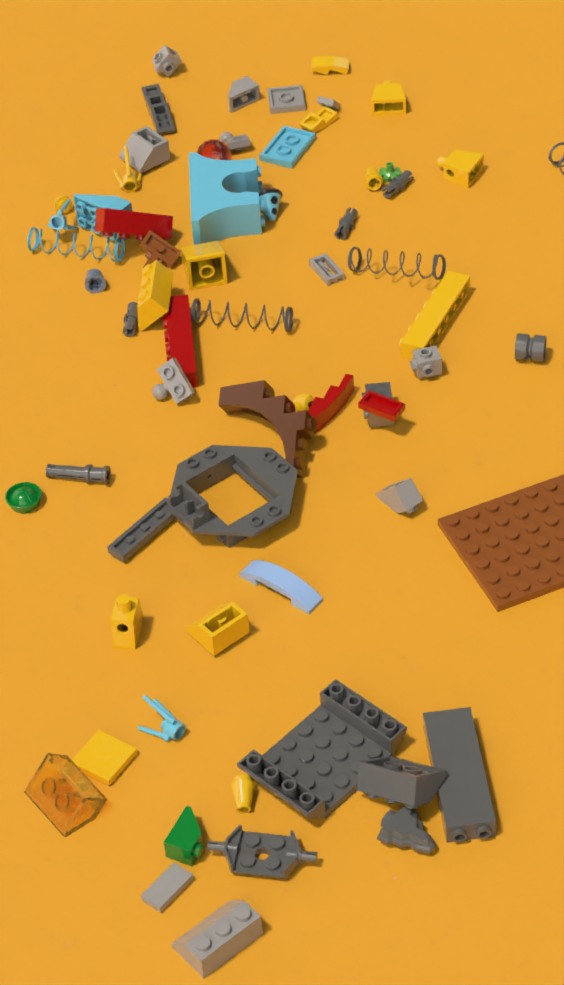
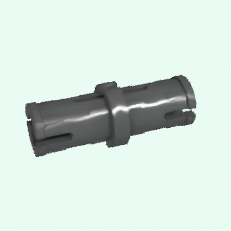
M405 170L400 176L394 177L387 186L382 188L383 196L390 198L397 191H402L405 185L414 178L411 176L413 175L411 171Z
M351 207L348 208L344 217L339 220V226L334 233L337 239L341 237V240H344L349 230L353 228L354 220L358 215L355 208H353L351 213Z
M136 302L128 304L127 314L124 315L123 321L125 324L122 332L126 337H133L136 325H138V303Z

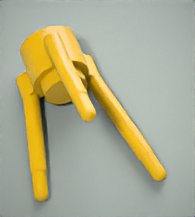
M125 146L127 174L121 179L116 170L113 173L120 184L121 190L134 192L137 188L141 187L140 181L143 173L139 172L137 178L131 173L128 147Z

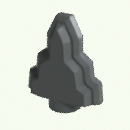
M402 807L398 812L389 810L382 818V828L377 836V840L386 845L395 844L400 848L409 846L418 852L429 854L436 849L431 835L423 830V822L418 819V813L414 809Z

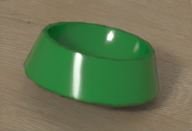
M21 482L7 490L5 500L13 511L28 513L39 506L42 491L34 483Z

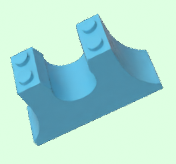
M196 152L189 153L191 224L194 245L220 241L236 236L262 234V226H265V217L260 214V211H264L263 200H259V192L263 189L262 181H258V177H261V166H257L256 158L217 160L201 156Z

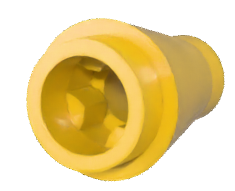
M369 167L366 170L365 186L370 190H378L382 186L383 178L375 167Z
M238 775L233 778L231 783L236 809L239 813L251 811L255 783L252 781V777L248 775Z

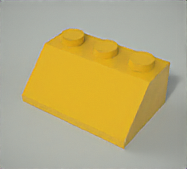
M157 260L152 264H147L142 270L137 307L138 329L141 332L169 310L174 273Z

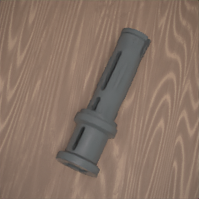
M47 464L46 477L80 479L86 483H92L93 481L103 482L104 485H108L111 479L110 466L93 467L92 464H88L85 467Z

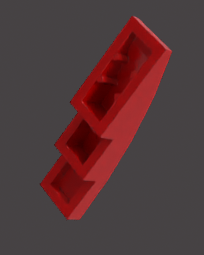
M345 374L339 387L330 385L324 398L315 397L307 412L316 420L314 434L332 420L347 403L354 392L353 375Z

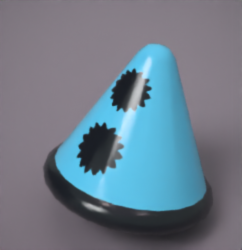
M265 189L259 192V200H263L264 211L262 212L270 221H275L277 218L280 201L283 196L282 191L279 189Z

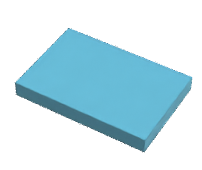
M283 126L259 155V160L292 169L316 140V133Z

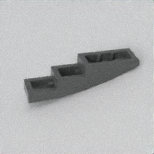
M159 84L142 87L143 97L156 132L159 135L175 132L168 104L165 102Z

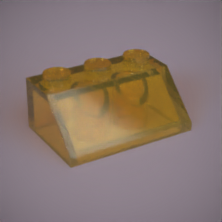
M47 753L24 790V793L63 837L71 835L96 819L108 800L67 755Z

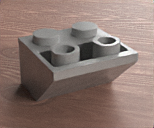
M148 126L133 132L125 144L128 147L130 166L140 173L146 172L170 159L168 140ZM124 148L119 155L123 161H125Z

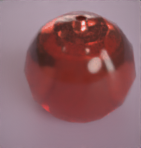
M210 139L203 142L196 152L201 156L216 159L217 157L219 160L232 159L230 148L219 139Z

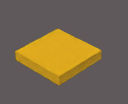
M98 730L70 761L72 768L110 786L138 753L137 748Z

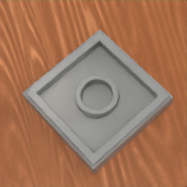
M302 85L267 89L270 114L306 111Z

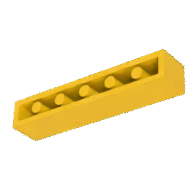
M448 270L446 275L440 279L438 287L432 291L430 299L424 303L422 311L416 315L414 323L408 327L407 334L400 339L399 349H401V358L413 359L412 350L432 347L437 344L470 292L469 275Z

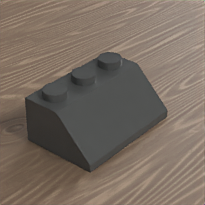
M393 756L359 761L357 791L366 793V796L370 798L382 797L388 803H404L406 808L417 809L419 805L431 802L447 776V770Z

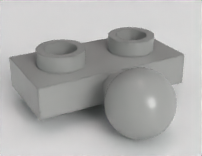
M224 132L220 135L219 140L211 141V148L218 154H225L228 150L232 149L243 150L246 146H250V139L246 134L233 137L230 132Z
M176 358L170 359L157 368L165 384H156L153 387L152 394L156 399H165L169 391L176 404H180L195 394Z

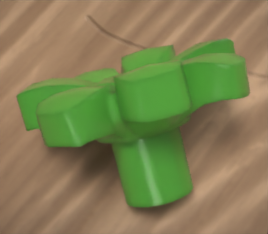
M387 162L386 168H380L378 173L383 178V182H389L390 179L392 180L394 177L400 176L402 171H400L399 167L394 168L392 162Z

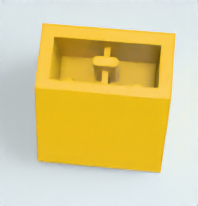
M234 602L218 606L185 628L186 632L214 656L250 632L248 614Z

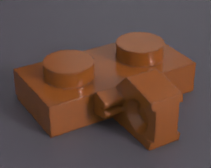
M150 230L139 245V248L147 252L145 257L148 260L144 267L157 260L171 268L181 254L180 250Z

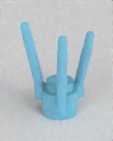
M68 199L61 209L57 211V214L51 217L50 223L47 225L48 227H52L55 230L62 228L64 230L79 229L77 226L67 225V218L63 215L71 199Z
M143 695V699L165 719L161 724L163 733L143 726H138V730L160 737L167 742L171 738L175 741L180 739L186 730V725L180 722L157 699L151 700L147 695Z

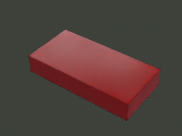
M369 390L358 402V408L395 422L404 412L405 404Z

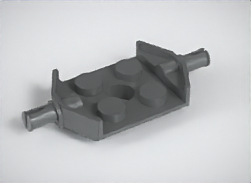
M239 825L226 838V841L209 840L207 845L208 851L222 852V856H225L231 873L287 878L302 861L317 862V852L300 849L293 830L290 832L291 836L243 831L242 825ZM260 854L269 855V857L264 860L256 858Z

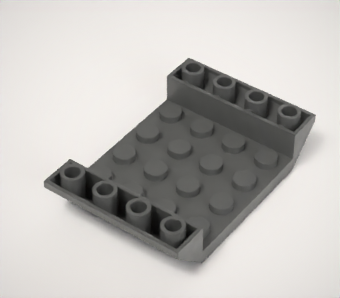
M336 679L320 692L321 705L267 752L261 755L253 749L237 763L238 768L307 818H327L357 791L359 761L394 756L407 731L405 725Z

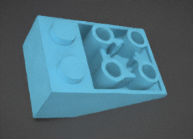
M73 195L78 226L101 236V232H95L96 209L109 208L132 211L131 202L118 196ZM113 234V237H110V240L116 242V240L119 238V234Z

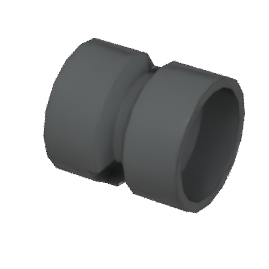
M517 333L515 359L527 360L530 357L532 361L544 362L547 336L534 335L531 338L529 334Z

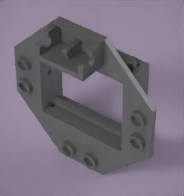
M211 445L177 465L171 493L168 496L167 509L193 534L215 535L219 542H223L228 548H231L248 537L259 535L290 516L298 470L273 448ZM237 473L261 494L268 503L227 525L209 509L208 502L199 493Z

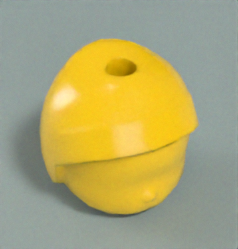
M301 394L296 396L293 400L295 412L308 411L314 400L312 395Z

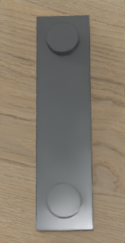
M165 497L107 546L108 553L125 562L172 522L176 517L167 509L168 498Z

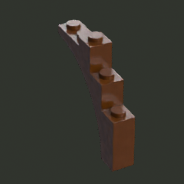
M265 380L220 387L218 406L228 415L246 414L257 416L275 426L283 441L285 460L298 470L297 478H303V469H305L304 456L307 449L306 439L314 438V430L316 429L315 418L306 410L295 412L294 403L286 395L275 397L274 389Z

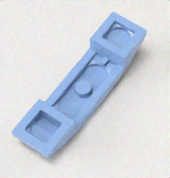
M253 560L239 573V577L256 586L261 582L291 599L292 606L307 614H310L323 602V598L309 584L292 572L273 563Z

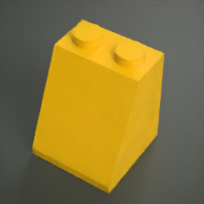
M218 241L180 247L181 261L189 290L228 284L225 253Z

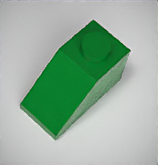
M186 805L164 840V848L167 858L193 866L197 858L200 859L202 857L205 845L203 844L202 833L192 808Z

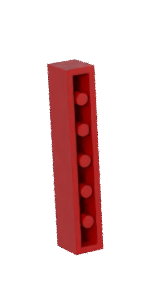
M188 294L170 296L169 310L163 315V317H167L163 318L164 330H166L164 331L166 355L168 356L166 358L167 361L176 358L191 386L195 388L198 387L189 296Z

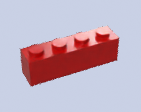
M109 208L96 209L95 232H101L104 237H113V234H119V238L130 239V236H136V240L143 241L150 230L162 239H172L173 216Z

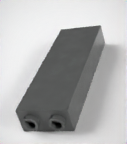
M471 707L423 713V729L431 767L447 770V776L436 792L446 842H462L464 840L495 837L496 819Z

